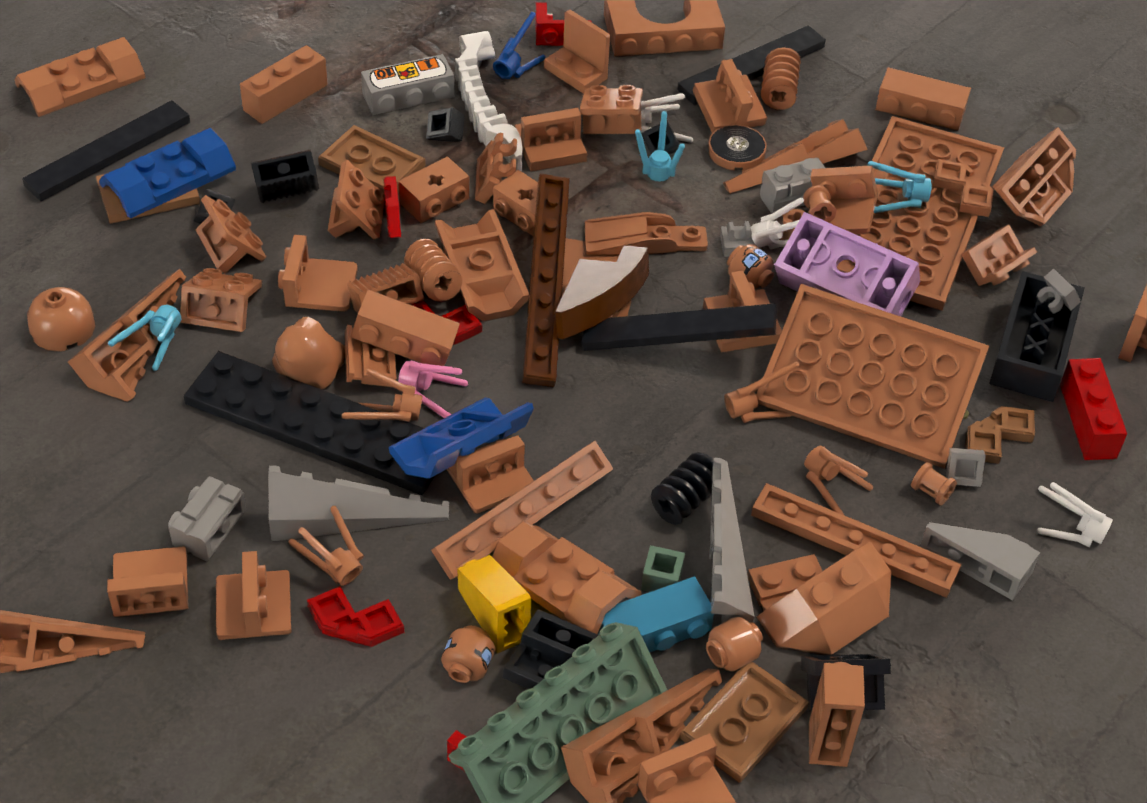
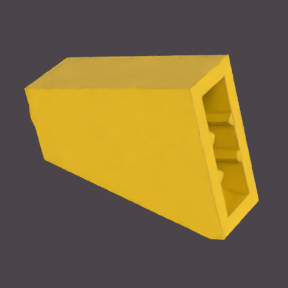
M491 555L478 560H470L462 567L457 568L458 590L481 628L490 635L497 654L520 644L522 632L530 622L531 597L528 592Z

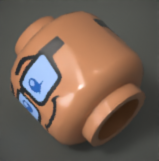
M754 244L738 246L727 260V265L729 266L728 274L731 276V272L744 271L748 283L751 282L754 289L760 286L762 288L766 287L774 277L772 272L773 259Z
M470 625L456 629L451 633L441 657L443 667L447 670L449 676L457 682L478 681L487 673L495 653V646L490 635L480 627Z

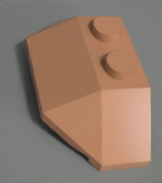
M1057 127L1023 153L992 187L1013 213L1042 226L1073 192V159L1076 158V149L1060 128Z
M870 541L814 576L756 617L776 647L821 655H832L889 617L891 570Z

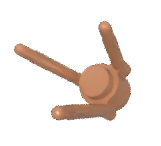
M794 362L746 387L725 394V406L731 418L734 419L741 416L743 423L756 419L791 417L790 414L783 411L753 412L754 408L758 407L755 392L762 386L798 368L799 362Z
M367 369V375L402 391V395L395 394L393 406L359 403L380 412L342 413L343 419L401 420L407 422L411 420L418 422L422 395L414 394L416 388L414 386L404 385L372 369Z
M817 446L808 454L804 465L809 470L806 478L816 486L832 511L844 515L822 483V479L830 481L839 472L869 491L873 489V485L863 479L868 476L865 470L836 456L825 447Z
M331 506V513L349 550L344 551L340 547L330 553L303 527L299 528V534L325 559V562L295 539H289L288 543L326 572L336 584L339 583L344 586L352 582L362 572L363 566L359 561L363 559L364 555L357 549L337 507Z

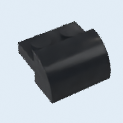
M538 609L522 632L520 645L505 665L503 678L531 689L545 679L544 676L549 670L561 666L572 657V653L578 647L590 643L598 634Z

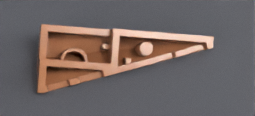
M844 119L835 120L829 123L828 127L820 131H814L808 137L789 145L762 160L761 164L752 169H746L742 174L723 182L729 193L762 184L763 171L774 169L781 165L794 164L808 158H819L822 164L868 149L858 128L848 130Z
M180 269L169 275L68 361L69 365L88 388L126 402L135 397L136 392L134 390L138 381L145 374L146 370L144 367L149 356L155 351L158 344L157 337L152 334L150 324L147 323L112 347L108 345V342L143 318L149 310L156 312L160 306H172L176 302L178 288L186 279V276Z
M0 610V673L19 672L75 661L77 658L98 654L100 656L106 655L113 651L128 648H142L145 632Z
M706 669L562 746L561 750L571 784L589 803H623L627 797H634L639 790L637 783L640 763L671 749L680 737L681 731L685 728L684 722L693 711L701 710L705 704L702 700L712 686H719L722 682L720 670Z

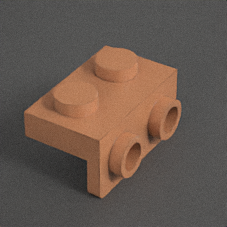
M1008 224L987 236L961 255L978 286L989 282L995 286L1010 277L1009 271L1013 270V272H1016L1029 265L1028 258L1036 254L1037 251L1035 247L1024 251Z

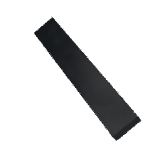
M807 25L734 57L732 60L742 75H747L749 80H753L764 74L765 59L771 51L783 47L791 48L802 58L824 48L826 39ZM720 64L678 82L677 90L683 93L685 98L693 105H697L698 102L692 91L694 84L716 80Z
M171 100L23 177V184L37 199L43 201L190 123V116Z
M776 304L607 318L597 325L584 330L582 346L584 351L776 335Z

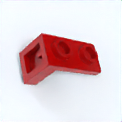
M536 2V45L563 46L564 20H553V14H547V3Z

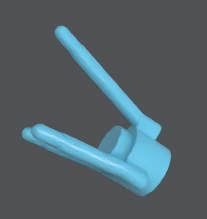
M666 111L661 113L658 150L654 151L649 158L641 131L639 129L635 130L643 163L642 173L647 174L651 180L659 182L667 180L670 176H675L676 166L685 148V145L681 143L672 160L669 154L664 151L667 127Z
M868 162V166H873L877 170L907 178L904 182L875 178V182L878 185L902 188V195L908 198V201L877 206L874 213L907 207L921 208L922 202L929 201L932 186L930 178H925L926 176L923 174H914L881 163Z
M162 305L156 312L149 310L143 318L111 339L108 345L112 347L147 323L150 324V331L157 337L159 342H162L152 366V370L157 371L170 341L175 336L174 331L182 320L181 314L171 305Z

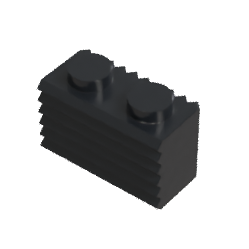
M311 150L251 163L259 199L262 203L266 200L270 202L271 199L276 201L277 198L282 199L283 196L288 198L289 195H300L301 192L306 194L309 191L311 193L313 190L318 191L319 189Z

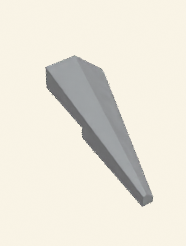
M714 458L709 559H713L711 614H722L721 624L736 616L742 617L750 623L753 622L755 616L728 462L722 458Z
M269 466V527L272 541L304 538L298 531L301 527L305 528L312 536L340 533L331 513V506L337 507L349 532L449 520L448 501H443L442 504L421 502L419 495L410 494L407 499L392 496L389 493V489L337 478L335 482L314 480L312 473L302 471L301 476L281 473L279 466Z

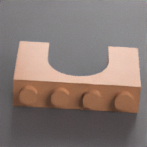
M605 0L604 18L608 33L610 34L614 56L723 49L725 24L717 0H684L683 11L686 18L670 24H661L645 19L637 11L634 0Z

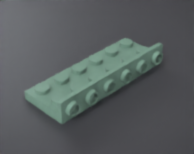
M617 622L606 625L600 630V635L590 643L578 647L572 653V657L565 663L549 670L544 676L545 679L520 693L516 698V702L506 710L490 717L487 725L476 734L460 741L458 748L449 754L448 757L453 764L463 767L481 803H542L569 780L561 750L562 746L667 691L665 683L637 627Z

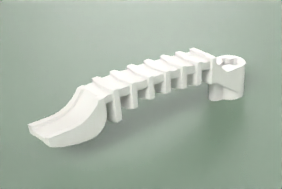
M488 31L459 36L461 56L460 58H455V79L458 81V89L461 91L462 101H465L466 112L469 111V120L473 122L474 131L478 132L480 143L483 142L485 146L491 140L494 141L495 136L500 132L503 133V144H509L514 138L517 139L516 152L504 158L508 163L512 159H516V171L520 170L522 172V142L520 134L514 126L508 124L504 113L498 115L495 106L490 105L480 77L479 67L482 60L495 58L491 36Z

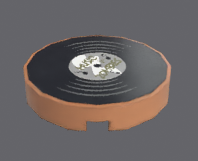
M724 126L716 129L711 134L708 144L709 156L718 166L727 170L735 171L736 167L742 168V171H745L762 163V160L765 158L767 144L764 137L758 131L748 126Z

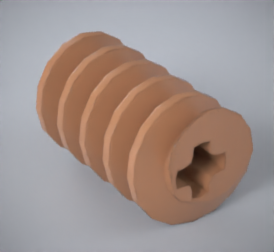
M777 48L771 51L765 59L761 98L766 105L773 109L785 110L791 108L797 98L801 61L798 53L791 48Z
M420 239L410 245L405 253L404 263L419 275L422 290L425 291L426 295L432 300L440 302L453 298L459 292L463 283L462 275L459 274L456 266L447 258L437 243L431 239Z

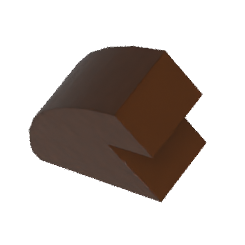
M624 245L617 262L579 259L555 311L557 338L565 339L587 330L623 308L638 293L649 275L648 247Z

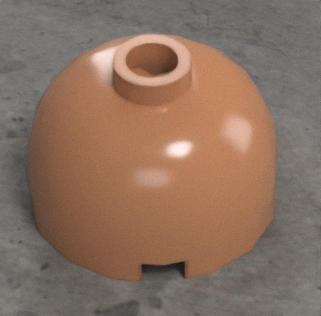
M56 287L39 293L33 299L27 312L29 332L34 342L46 350L65 351L68 350L67 345H72L76 342L80 346L92 336L95 329V321L89 302L82 294L71 288Z

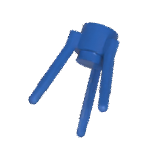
M535 12L530 13L515 38L509 39L502 53L493 63V70L499 77L510 79L514 75L516 78H519L525 71L546 58L545 55H541L520 66L521 57L514 51L535 18Z

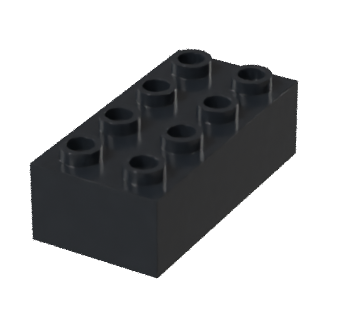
M1022 271L989 384L1053 402L1063 376L1081 303L1072 310L1063 303L1060 311L1052 313L1048 305L1055 298L1049 297L1041 303L1037 297L1038 292L1042 288L1048 287L1044 276ZM1071 284L1075 288L1080 301H1082L1085 287Z

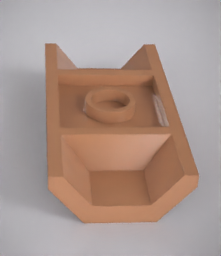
M125 37L100 45L96 50L94 48L83 50L77 54L54 60L46 65L18 74L15 78V84L18 88H24L30 97L36 114L40 117L145 79V73L136 51Z
M488 210L477 224L452 228L444 221L436 220L435 226L443 245V251L452 264L456 266L459 274L462 275L463 283L459 294L461 293L468 312L482 321L515 315L529 300L530 295L495 210Z
M524 521L498 541L492 556L528 592L533 601L560 619L595 634H598L605 614L625 597L632 599L641 596V591L616 576L614 569L565 538L558 539L539 526Z

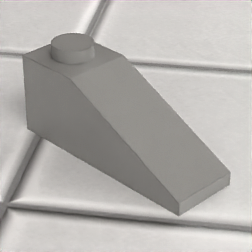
M931 522L926 526L920 546L960 563V571L1012 601L1033 573L1040 555L1039 551L1031 548L1027 543L1021 542L1007 534Z

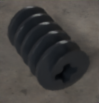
M692 453L686 461H683L660 485H657L652 490V504L662 519L674 525L680 524L682 518H687L691 514V509L695 510L700 505V501H705L709 497V493H712L714 460L712 457L705 453Z

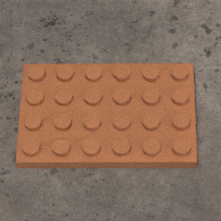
M801 284L763 378L794 362H799L800 365L788 374L759 388L756 397L758 404L786 412L791 416L945 469L949 448H952L985 361L989 345Z

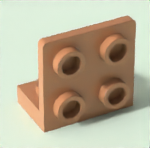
M572 10L566 11L564 17L563 48L544 59V69L584 94L585 89L599 85L608 78L610 34Z
M873 166L812 169L810 176L812 186L821 185L826 187L830 192V202L836 208V216L829 223L855 235L869 233L878 196Z
M203 269V271L182 285L180 307L182 320L180 323L243 332L246 329L248 298L262 287V280L253 279V275L248 273H235L232 276L222 274L220 269Z
M173 547L114 554L113 579H109L107 585L114 617L189 609L186 548Z
M710 733L640 763L638 787L647 803H736L714 767L717 744Z

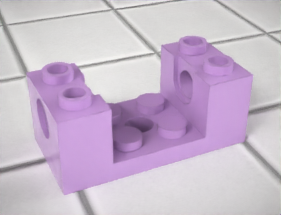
M806 212L803 213L774 264L779 283L797 292L800 285L803 284L898 316H902L920 283L918 262ZM843 260H851L855 263L854 269L848 273L839 271L837 266Z

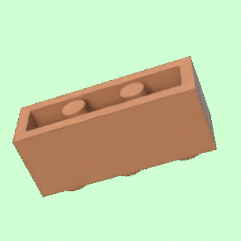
M306 45L240 83L243 111L263 124L328 85L326 59Z
M888 67L880 86L875 110L959 131L971 88Z
M367 290L350 337L422 364L445 366L460 323Z
M846 662L824 663L809 720V764L848 766L865 708L863 666L850 665Z

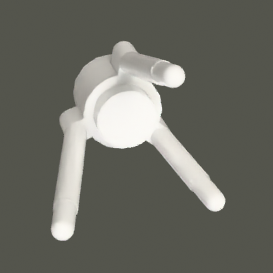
M681 93L641 101V133L652 128L646 126V123H651L652 113L678 110L680 108L679 104H660L684 99L685 95ZM675 133L677 140L693 142L692 137Z
M798 198L774 213L761 217L760 223L753 224L751 226V236L754 244L759 248L769 246L770 249L785 247L788 240H779L783 236V231L795 228L799 220L782 225L774 220L802 204L804 199Z
M1054 482L1050 484V488L1054 491L1044 486H1039L1038 490L1081 516L1076 529L1081 531L1082 534L1046 528H1038V534L1079 542L1087 547H1090L1092 541L1099 544L1103 542L1113 519L1093 509Z

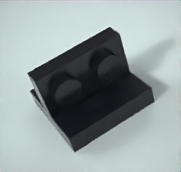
M876 654L801 656V670L807 673L808 711L812 712L824 663L836 662L863 666L864 710H885L884 674H891L889 658Z

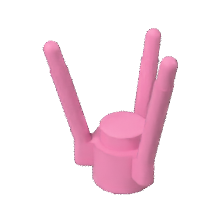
M412 360L406 361L403 364L398 378L400 383L416 387L414 394L422 395L419 391L427 390L430 387L432 380L460 386L468 385L466 380L443 375H461L462 369L422 364ZM422 395V404L443 418L451 415Z

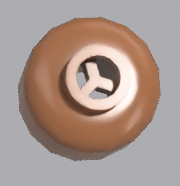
M736 616L716 626L709 632L706 651L715 666L728 671H736L760 656L761 642L763 640L762 633L755 623H749L746 619Z

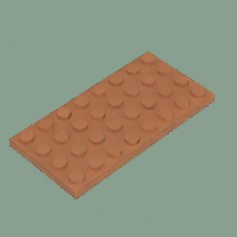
M892 116L872 161L914 174H923L926 176L925 178L931 179L932 185L937 159L963 163L975 171L974 176L982 183L986 182L991 186L1002 158L1004 147ZM873 168L874 177L878 179L903 182L907 179ZM876 184L878 196L875 207L908 201V198L902 195V188ZM931 186L930 199L928 202H922L921 208L907 207L874 213L870 232L858 234V236L918 262L920 283L910 301L942 311L963 257L961 254L967 249L979 215L959 212L961 191ZM843 260L838 264L837 269L843 273H848L854 269L855 263L851 260Z

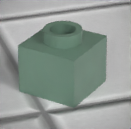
M650 545L643 571L641 590L652 592L680 582L685 553Z

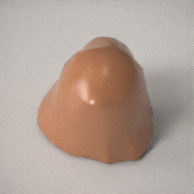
M303 317L294 325L287 327L280 335L275 346L272 362L277 373L316 388L325 389L331 385L337 371L344 363L346 358L345 346L331 337L318 321L310 317Z

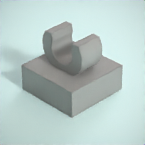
M745 221L744 226H734L733 222H729L727 226H721L720 238L724 257H729L734 249L740 245L754 244L749 221Z
M1052 269L1044 276L1048 287L1042 288L1038 292L1037 297L1041 303L1049 297L1055 298L1048 305L1052 313L1060 311L1063 303L1070 310L1081 303L1075 288L1055 269Z
M949 448L946 478L952 477L957 481V485L981 487L986 456L984 450Z

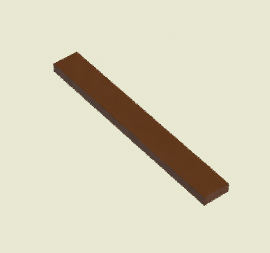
M539 174L537 185L522 383L555 387L559 347L555 311L562 298L570 178Z

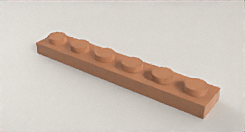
M593 441L431 549V551L451 580L458 576L457 568L462 567L470 560L481 559L495 551L498 541L523 521L530 524L536 523L612 471L613 467L597 442Z
M767 483L752 507L751 516L844 555H848L871 541L891 570V575L946 598L961 567V564Z

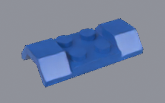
M209 128L184 139L181 143L175 141L126 163L125 166L103 175L99 183L102 188L109 186L119 197L127 216L131 219L236 171V165L226 143Z
M483 398L389 447L390 454L406 475L431 478L454 466L458 456L472 454L477 446L498 439H504L526 427L534 410L533 404L527 402L502 415L490 398Z

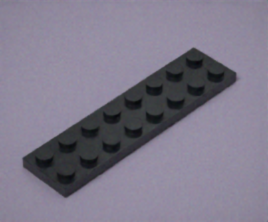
M221 351L216 353L184 394L186 405L419 495L424 494L435 477L424 478L406 475L389 451L391 445L425 428L401 420L343 419L342 413L380 411Z

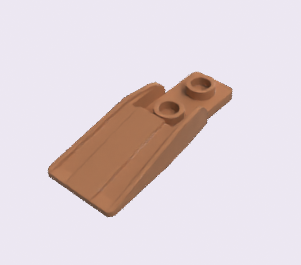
M642 212L588 219L585 221V252L587 255H620L624 245L648 247V254L706 251L708 246L705 227L676 226L675 220L666 214Z

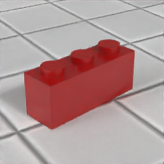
M1101 358L1069 359L1060 382V388L1084 460L1117 459L1127 436V431Z

